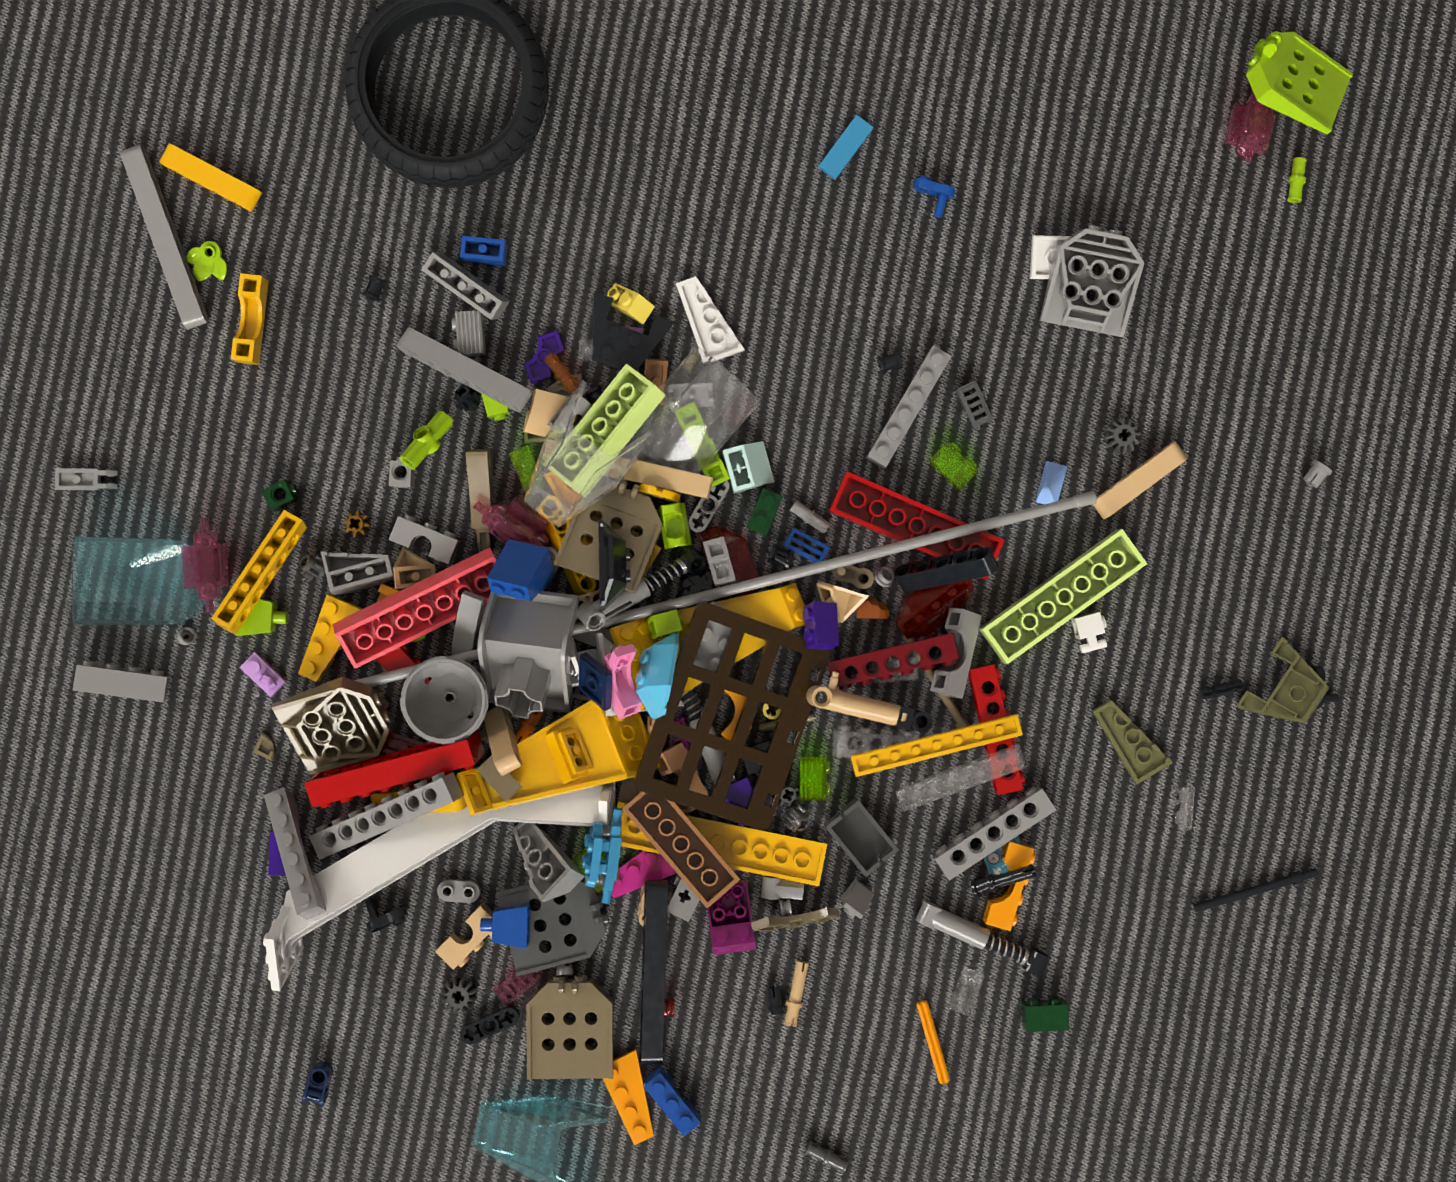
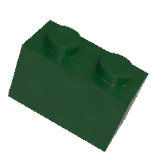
M763 488L746 529L766 537L783 496Z
M1049 997V1000L1028 998L1027 1001H1021L1022 1023L1026 1032L1069 1030L1068 1004L1061 997Z

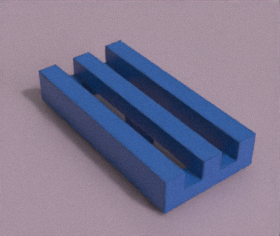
M794 527L783 544L784 547L814 563L823 561L830 549V546ZM794 533L824 548V551L821 552L793 537ZM790 541L819 555V560L790 545Z

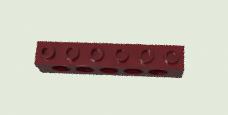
M951 632L832 660L827 663L830 677L833 671L839 672L837 687H839V690L851 688V683L859 682L860 685L872 683V679L880 677V680H887L893 678L892 674L901 672V676L914 673L913 669L922 667V671L935 668L934 664L942 662L943 666L955 664V659H959L960 655L955 634ZM931 647H939L942 651L941 657H932L930 654ZM916 651L920 654L921 658L918 663L910 661V652ZM889 657H897L899 659V666L896 668L891 667L888 663ZM870 661L878 664L877 672L873 673L868 670V663ZM849 666H854L857 669L858 674L856 677H850L847 674Z

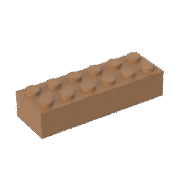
M639 792L622 807L625 813L706 908H709L740 880L675 802L645 792Z

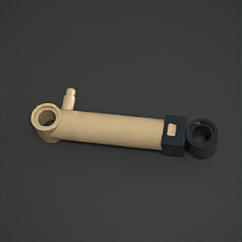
M832 672L828 688L814 685L806 693L809 704L818 708L908 730L912 729L921 733L929 731L933 725L932 716L925 711L836 690L839 672ZM819 691H821L823 693V699L820 702H817L815 696ZM922 716V724L917 726L916 719Z

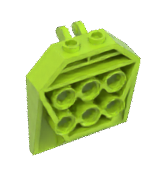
M1271 32L1265 40L1261 39L1254 48L1256 52L1248 62L1250 66L1246 76L1257 101L1322 133L1329 134L1332 131L1333 123L1353 73L1297 33Z

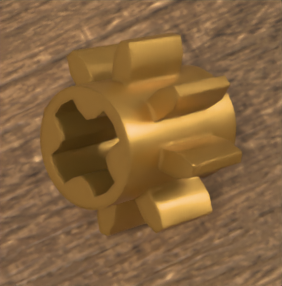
M356 511L355 516L347 513L349 518L347 521H343L348 527L345 532L353 531V537H358V532L366 535L365 529L371 527L366 521L369 516L361 517V511ZM354 520L361 521L359 523L360 528L353 527L355 525Z

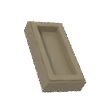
M492 755L476 769L505 802L509 801L522 788L510 773L504 776L500 775Z

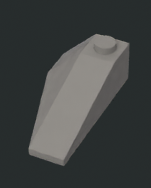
M519 822L513 828L518 849L523 855L524 868L527 870L530 878L528 880L530 887L542 902L571 892L585 877L574 862L537 823Z

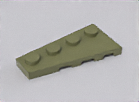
M1112 700L1092 710V713L1136 785L1173 763Z

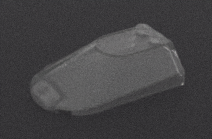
M696 345L660 386L659 389L665 394V397L630 439L629 445L634 460L697 474L761 402L717 360Z

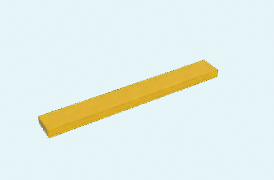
M1013 714L850 755L855 776L858 777L1022 736L1023 733L1018 714Z

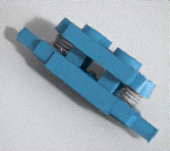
M613 808V819L609 821V826L603 825L602 822H593L592 827L589 829V834H585L584 847H587L586 855L582 856V868H584V874H586L585 885L595 888V884L602 885L603 896L601 902L604 904L611 903V893L614 881L617 879L622 841L620 835L623 810L621 808ZM602 851H605L604 859H601Z

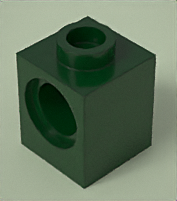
M282 480L261 490L269 509L277 511L299 500L297 494H299L297 487L288 480ZM281 489L286 491V497L283 500L278 498V492Z

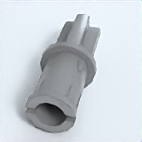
M799 500L789 510L803 519L805 524H810L823 534L830 527L829 522L815 513L816 510H810Z

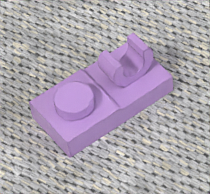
M254 652L239 667L270 697H273L287 682L257 652Z

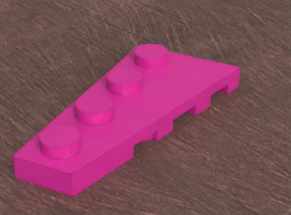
M641 851L618 868L617 879L614 881L611 896L613 898L619 897L641 888L645 884V880H661L676 874V871L661 854Z

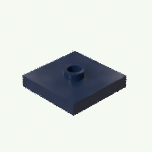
M587 652L582 653L579 660V690L602 710L611 709L612 673Z

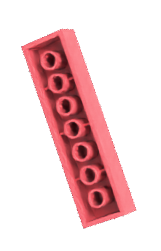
M490 547L333 623L334 633L354 669L456 620L461 595L465 590L484 597V605H486L491 593L487 577L496 563Z

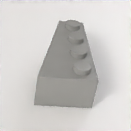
M83 660L76 666L72 691L155 702L165 701L169 675H164L162 670L151 669V672L142 671L140 667L129 666L127 669L119 667L120 665L106 663V665H102L90 660Z

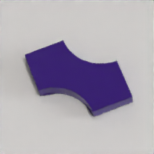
M558 330L538 336V349L535 356L524 363L531 384L552 378V363L560 353L565 351Z

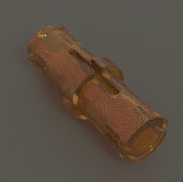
M555 352L552 355L549 354L544 359V362L555 374V379L563 384L569 395L580 388V385L571 376L570 369L563 365Z

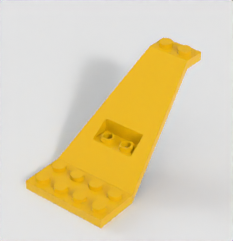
M796 583L715 602L732 612L787 632L805 625V620L803 619L805 605ZM696 606L677 610L678 615H681L683 620V630L679 632L677 658ZM651 616L609 629L616 647L633 644L636 649L631 663V676L635 688L637 687L636 676L641 665L639 662L643 650L664 639H652L647 619ZM744 633L734 664L765 646L766 640ZM688 677L683 694L703 682ZM643 703L640 707V710L646 709Z
M590 700L517 744L522 766L509 773L518 781L522 788L509 801L505 802L479 774L476 770L477 768L460 772L456 775V778L464 794L463 797L469 813L473 816L494 809L635 777L649 736L639 712L619 719L617 715L606 716V712ZM659 761L656 770L661 767Z

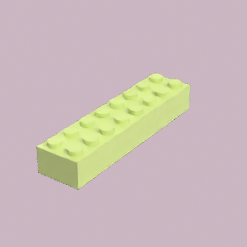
M1115 530L981 626L979 630L1004 664H1009L1147 565V563L1124 530Z

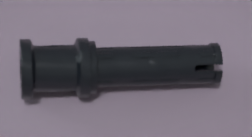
M1029 864L1028 866L999 875L991 873L979 880L976 878L972 879V891L977 898L982 897L984 893L998 892L1000 887L1035 878L1036 872L1032 873V871H1035V868L1032 864Z

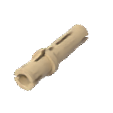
M796 960L789 999L786 1000L787 1010L783 1024L787 1026L792 1024L793 1027H797L799 1010L803 1006L801 1000L809 962L803 960L802 962Z

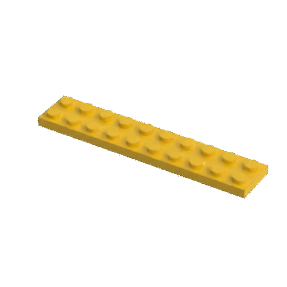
M618 801L617 808L622 809L627 803ZM623 810L621 816V846L660 854ZM686 815L731 869L819 886L827 843Z

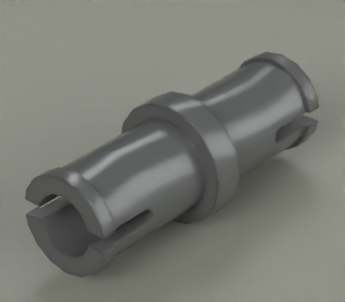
M813 1141L809 1142L805 1150V1154L822 1161L821 1164L825 1166L828 1164L842 1173L845 1172L849 1162L848 1159L833 1153L832 1149H825Z

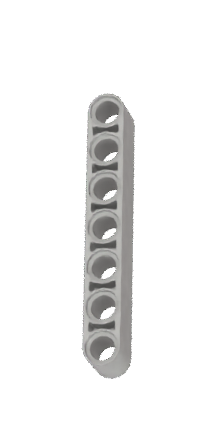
M408 327L396 344V347L405 354L520 413L532 395L524 386Z

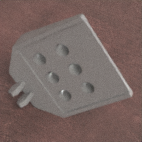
M1089 225L1088 229H1081L1056 246L1039 321L1124 337L1144 267V261L1129 237L1122 236V231L1105 230V232H1102L1101 227ZM1075 259L1080 263L1078 271H1074L1071 267V263ZM1095 264H1098L1101 268V272L1097 276L1092 272V267ZM1116 268H1119L1122 272L1118 280L1113 276ZM1069 285L1074 288V294L1071 297H1068L1065 293L1066 287ZM1090 289L1095 293V298L1092 301H1089L1086 297L1087 291ZM1111 293L1116 298L1113 305H1109L1107 302V298Z

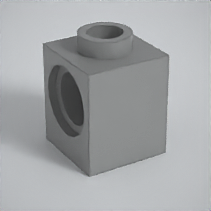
M397 457L396 461L390 460L389 486L414 489L415 470L403 465L400 461L401 457ZM401 467L407 469V474L404 478H399L397 474Z

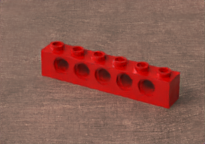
M995 664L970 668L968 679L978 722L981 723L1009 716V711L1004 708L1003 703L1006 700L1003 688H1000L998 680H1001L999 668H995ZM986 681H990L992 684V689L988 693H984L982 690V685ZM995 702L997 705L996 711L991 714L988 713V704ZM1015 737L984 745L994 792L997 795L1023 790L1022 784L1025 783L1023 772L1018 769L1017 763H1020L1018 751H1014L1012 743L1015 742ZM1000 744H1005L1006 752L998 755L997 747ZM1004 765L1011 766V772L1008 775H1002L1001 770Z

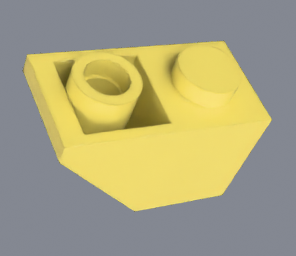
M614 283L607 294L608 297L613 298L612 307L643 325L655 307L639 293L617 283Z

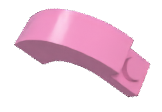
M633 644L627 646L620 645L613 652L605 654L603 659V667L612 673L611 705L619 719L638 713L642 705L631 676V663L636 653Z

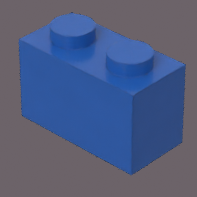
M462 236L460 258L463 262L506 266L508 244L505 240Z

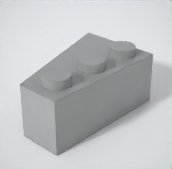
M321 552L329 590L335 596L394 581L393 566L395 562L389 555Z

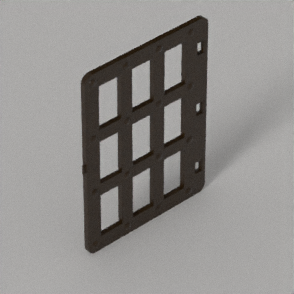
M707 602L699 603L693 613L675 664L666 714L655 720L634 779L636 789L755 829L766 830L771 824L812 705L807 701L806 693L810 687L820 685L830 658V650L807 649L804 637ZM709 620L731 628L716 672L693 664ZM744 633L766 640L751 684L729 677ZM780 646L802 653L786 697L765 690ZM813 667L819 669L815 682L809 679ZM688 677L711 684L696 729L673 721ZM724 689L747 697L732 740L709 733ZM760 702L782 709L767 752L745 746ZM791 730L796 732L793 744L787 742ZM668 734L691 741L676 785L653 778ZM704 746L727 753L711 797L689 790ZM740 758L762 765L747 808L725 802ZM768 793L774 795L770 807L764 805Z

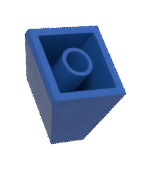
M508 539L487 577L491 592L497 595L514 597L518 600L532 601L555 577L549 549Z

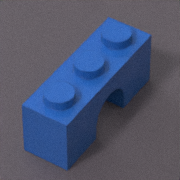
M662 1066L644 1079L643 1087L683 1136L687 1135L701 1123V1114L689 1099L684 1100L674 1086V1081Z

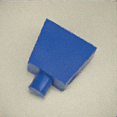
M530 903L495 908L493 918H481L480 931L492 932V942L527 949L530 942Z

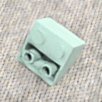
M763 441L743 444L722 451L734 494L775 482Z

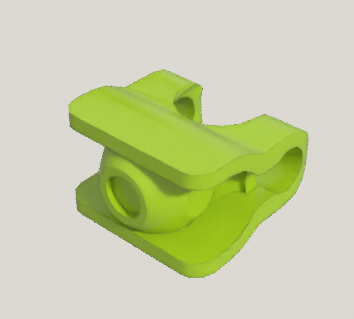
M679 502L658 507L659 518L662 522L661 532L664 549L692 545L685 503Z

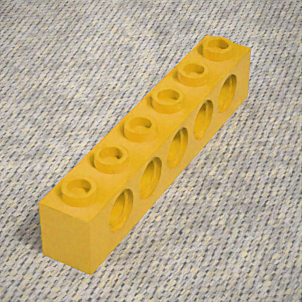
M283 510L211 619L218 626L234 635L237 634L307 527L302 519Z

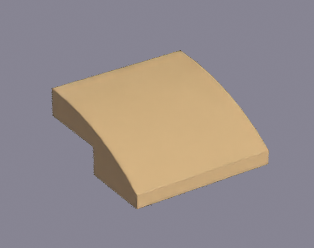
M533 389L530 410L526 411L523 432L564 441V438L547 424L568 397Z

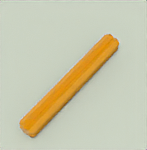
M926 1000L919 1001L916 1005L937 1078L940 1084H945L950 1081L930 1008Z

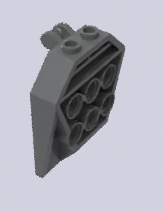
M582 879L571 892L565 894L566 900L563 902L557 901L556 898L542 902L529 883L496 892L500 907L530 903V900L534 898L541 902V907L533 908L530 904V942L527 949L510 946L517 976L590 958L606 932V925L609 924L607 912L602 911L604 904L601 902L602 892H598L596 886L595 888L586 886L585 879ZM568 913L571 916V921L563 922L560 915ZM538 919L544 920L546 928L539 929L535 921ZM567 934H574L577 941L569 943L566 941L565 936ZM547 940L551 943L552 947L545 950L541 947L540 942Z

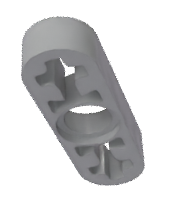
M728 480L723 484L725 490H720L717 496H721L720 500H717L713 495H709V498L715 502L713 510H705L703 508L705 498H701L689 519V527L692 531L700 533L707 528L729 490ZM716 486L711 488L712 493H714ZM698 509H700L703 513L709 514L710 517L707 519L704 516L702 519L704 526H699L696 529L692 521L700 517L701 514L697 513Z

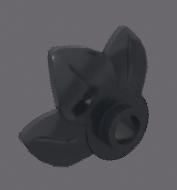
M705 568L699 575L691 573L682 574L681 581L684 589L676 596L679 598L714 589L711 571Z

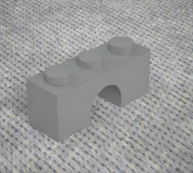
M405 514L404 518L397 517L389 537L390 541L407 548H413L415 541L419 537L426 536L431 542V550L428 556L444 563L452 564L461 543L460 540L456 539V534L446 530L444 534L436 531V526L426 522L424 526L416 523L417 518Z

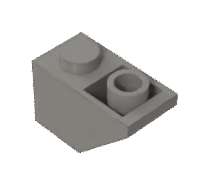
M855 878L840 898L844 911L852 918L857 916L861 919L874 893Z

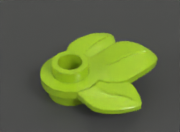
M204 242L201 247H194L188 252L186 261L194 264L193 273L197 281H204L211 274L220 280H224L226 277L227 263L221 257L222 250L216 242ZM208 248H210L213 251L212 256L208 255Z

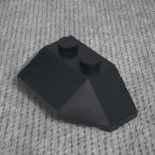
M599 520L600 611H605L626 589V583L631 582L630 569H626V561H630V548H626V541L607 523Z

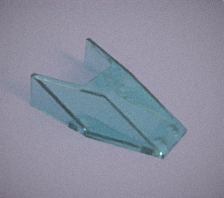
M552 1095L481 1103L473 1147L533 1181L571 1182L562 1180L554 1174L561 1131L568 1127L605 1123L608 1121L610 1107Z

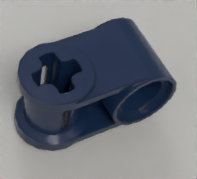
M319 1062L312 1069L302 1096V1102L310 1101L318 1103L320 1107H324L333 1074L332 1066L329 1063ZM317 1071L323 1072L325 1078L319 1077Z

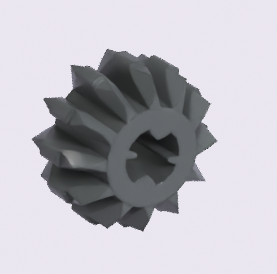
M1118 418L1117 422L1111 421V427L1105 428L1109 435L1103 437L1104 440H1110L1106 447L1109 448L1114 445L1113 452L1117 453L1120 450L1121 454H1126L1127 449L1129 451L1135 450L1134 445L1140 443L1135 437L1141 436V432H1135L1138 425L1131 426V419H1127L1125 422L1123 418ZM1120 433H1125L1126 438H1119L1118 435Z
M456 976L453 977L452 982L447 981L445 983L447 988H443L441 991L445 995L442 998V1002H449L446 1009H450L451 1006L454 1007V1014L458 1012L459 1008L462 1013L467 1011V1007L472 1009L474 1006L473 1002L478 999V996L474 994L478 990L477 987L471 988L473 980H470L467 984L465 976L460 981ZM458 991L461 992L462 998H458Z

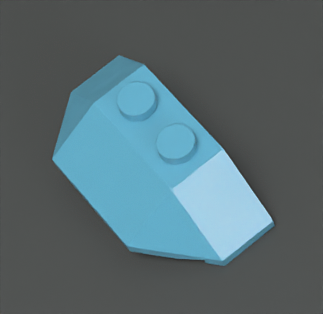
M677 632L643 650L639 658L641 665L636 676V693L653 719L666 714V706L671 692L679 646V633Z

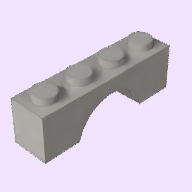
M949 608L945 630L948 633L954 632L960 658L955 659V664L943 666L934 671L930 691L948 697L963 699L982 618L981 615L965 609Z

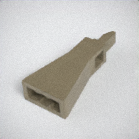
M472 449L466 452L471 527L476 529L478 551L489 547L491 549L490 528L494 527V523L490 520V514L494 511L493 449Z

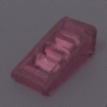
M515 970L493 991L508 1006L538 982L539 977L535 972L525 974V977L529 980L526 983L521 976L516 975ZM517 978L523 987L520 988L513 979ZM508 983H511L512 986L517 990L516 993H514L511 990V988L507 985ZM502 988H505L511 995L509 999L501 991Z

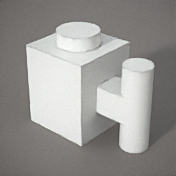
M1100 612L1071 618L1076 639L1086 638L1087 644L1079 646L1081 653L1107 647L1105 639L1097 641L1096 635L1105 633L1104 628L1107 627L1106 620Z

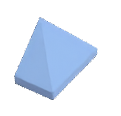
M1046 461L1036 503L1048 504L1059 500L1067 466Z

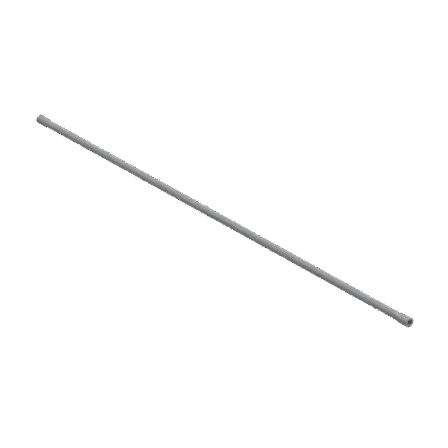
M1090 491L1052 503L620 612L606 620L602 628L1036 517L1096 504V495L1094 491ZM582 622L574 625L572 636L589 632L590 630ZM478 649L451 655L465 662L479 660ZM419 664L354 681L373 687L405 679Z

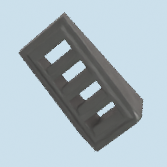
M976 380L955 390L973 429L993 419ZM972 389L974 393L965 397L964 393ZM977 398L978 401L968 405V400ZM978 405L981 406V409L973 413L971 412L972 408ZM984 412L985 416L975 421L974 417Z

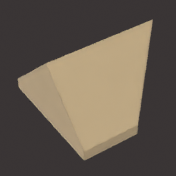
M402 547L393 566L395 589H405L436 574L435 564Z
M820 581L816 583L822 602L837 603L838 622L841 623L869 597Z

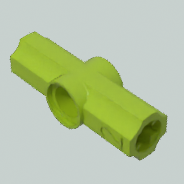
M438 411L426 426L418 428L413 434V442L400 456V461L403 465L415 470L427 454L437 451L441 445L439 440L453 425V419L444 411Z

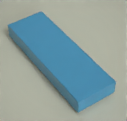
M856 115L818 168L836 180L874 127Z

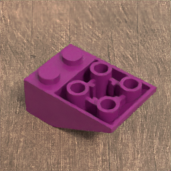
M747 880L738 881L708 908L714 955L756 949L754 930L751 927V922L753 921Z

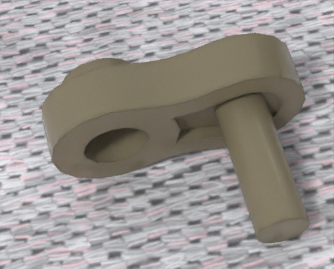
M848 565L833 569V575L836 580L851 583L860 589L870 588L875 580L874 574L867 568ZM862 575L868 576L866 583L861 582L860 577Z

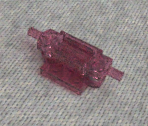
M1252 90L1246 105L1236 102L1233 105L1224 143L1236 146V154L1243 157V160H1247V162L1253 160L1254 152L1265 155L1269 148L1276 115H1273L1274 109L1259 103Z
M517 497L510 504L502 501L489 509L480 501L473 507L483 515L482 523L490 528L489 532L505 545L508 539L546 547L549 542V536L544 531L550 523Z
M199 518L200 531L193 534L194 544L191 546H181L183 588L197 589V599L205 600V613H215L214 600L221 597L220 587H229L226 544L217 543V532L209 531V518Z

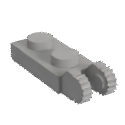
M55 468V490L117 489V484L115 483L101 484V476L114 477L117 476L118 471Z

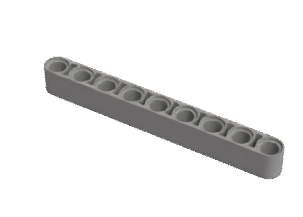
M139 144L120 151L124 167L184 327L189 330L208 323L207 313L144 146Z

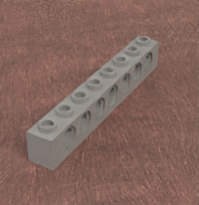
M441 772L431 777L433 781L429 783L425 779L415 784V789L413 790L407 787L397 792L399 796L395 798L391 794L381 799L382 803L379 805L373 802L365 806V811L363 812L357 809L347 814L349 817L347 819H344L342 816L331 821V826H328L326 823L315 828L316 833L310 835L309 838L319 860L460 799L464 794L454 772L447 775Z

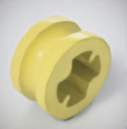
M765 703L762 709L763 714L768 719L778 718L782 710L780 708L776 709L775 715L767 714L766 710L769 707Z

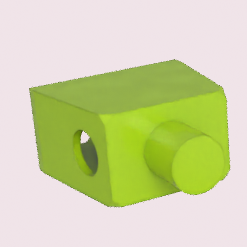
M260 598L236 636L276 632L277 624L288 623L289 614L286 611H277V602Z

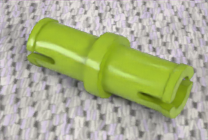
M1296 157L1292 159V172L1288 178L1290 188L1287 201L1290 203L1302 202L1303 184L1306 183L1304 175L1307 159Z

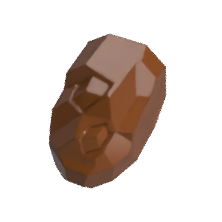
M868 597L855 610V618L887 619L889 617V610L886 604L879 602L875 597Z

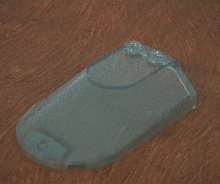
M74 537L72 558L73 625H173L192 618L208 600L209 596H203L200 593V587L203 584L211 583L209 567L205 559L193 547L184 542L173 539ZM205 585L203 587V592L209 595L211 587L209 585Z

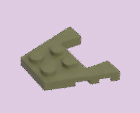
M1281 637L1272 651V655L1290 665L1287 672L1267 701L1247 690L1237 704V708L1306 724L1328 691L1329 686L1303 660L1299 653L1292 648L1288 641Z

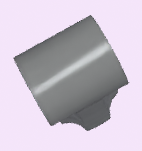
M763 875L761 898L778 900L780 898L803 899L804 883Z

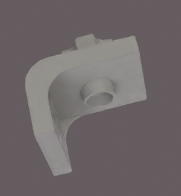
M541 591L532 601H527L523 599L518 600L506 595H497L494 592L490 593L478 637V658L481 676L488 690V703H495L496 706L506 708L510 711L512 717L529 719L532 712H543V710L570 713L573 702L570 645L579 608L578 595Z

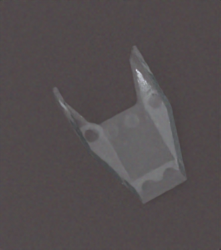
M584 380L581 381L547 433L524 498L525 503L558 528L615 490L655 438L654 434L648 431L614 455H608L576 431L573 427V422L581 398L589 388Z

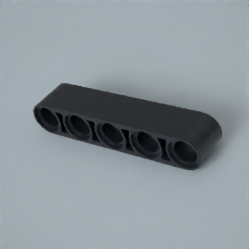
M980 547L901 565L894 571V576L903 592L909 593L989 576L995 573L999 567L990 548Z

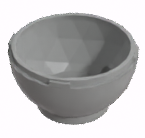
M439 656L427 659L409 673L401 691L400 706L405 720L417 735L434 743L450 744L469 737L480 727L488 709L489 695L484 679L474 666L452 656ZM428 677H431L432 679L430 680V682L428 684L425 683V680ZM448 694H452L454 696V700L452 702H449L446 699V696ZM474 712L473 718L470 719L469 716Z

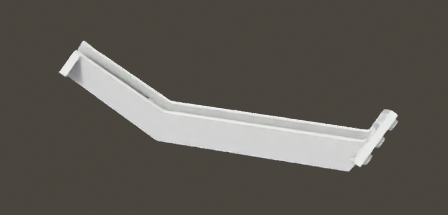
M616 782L494 809L473 816L470 815L468 807L457 812L427 813L401 824L314 875L323 897L326 912L307 920L297 915L291 892L288 890L278 917L273 920L271 929L265 934L263 939V945L266 946L267 952L266 963L269 967L268 980L271 982V989L275 991L282 989L304 948L302 936L495 821L592 827L593 822H602L603 825L609 826V821L613 819V808H616Z

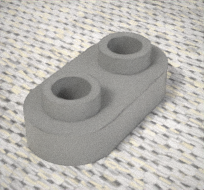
M445 879L439 884L437 894L443 901L472 903L480 896L481 888L473 880ZM446 887L450 888L451 894H446L444 889ZM466 889H471L473 894L468 896L465 892Z

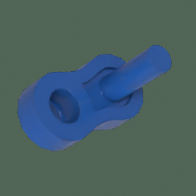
M928 176L916 178L913 184L914 190L938 197L934 216L942 218L946 200L954 199L956 189L949 185L933 182L932 178Z

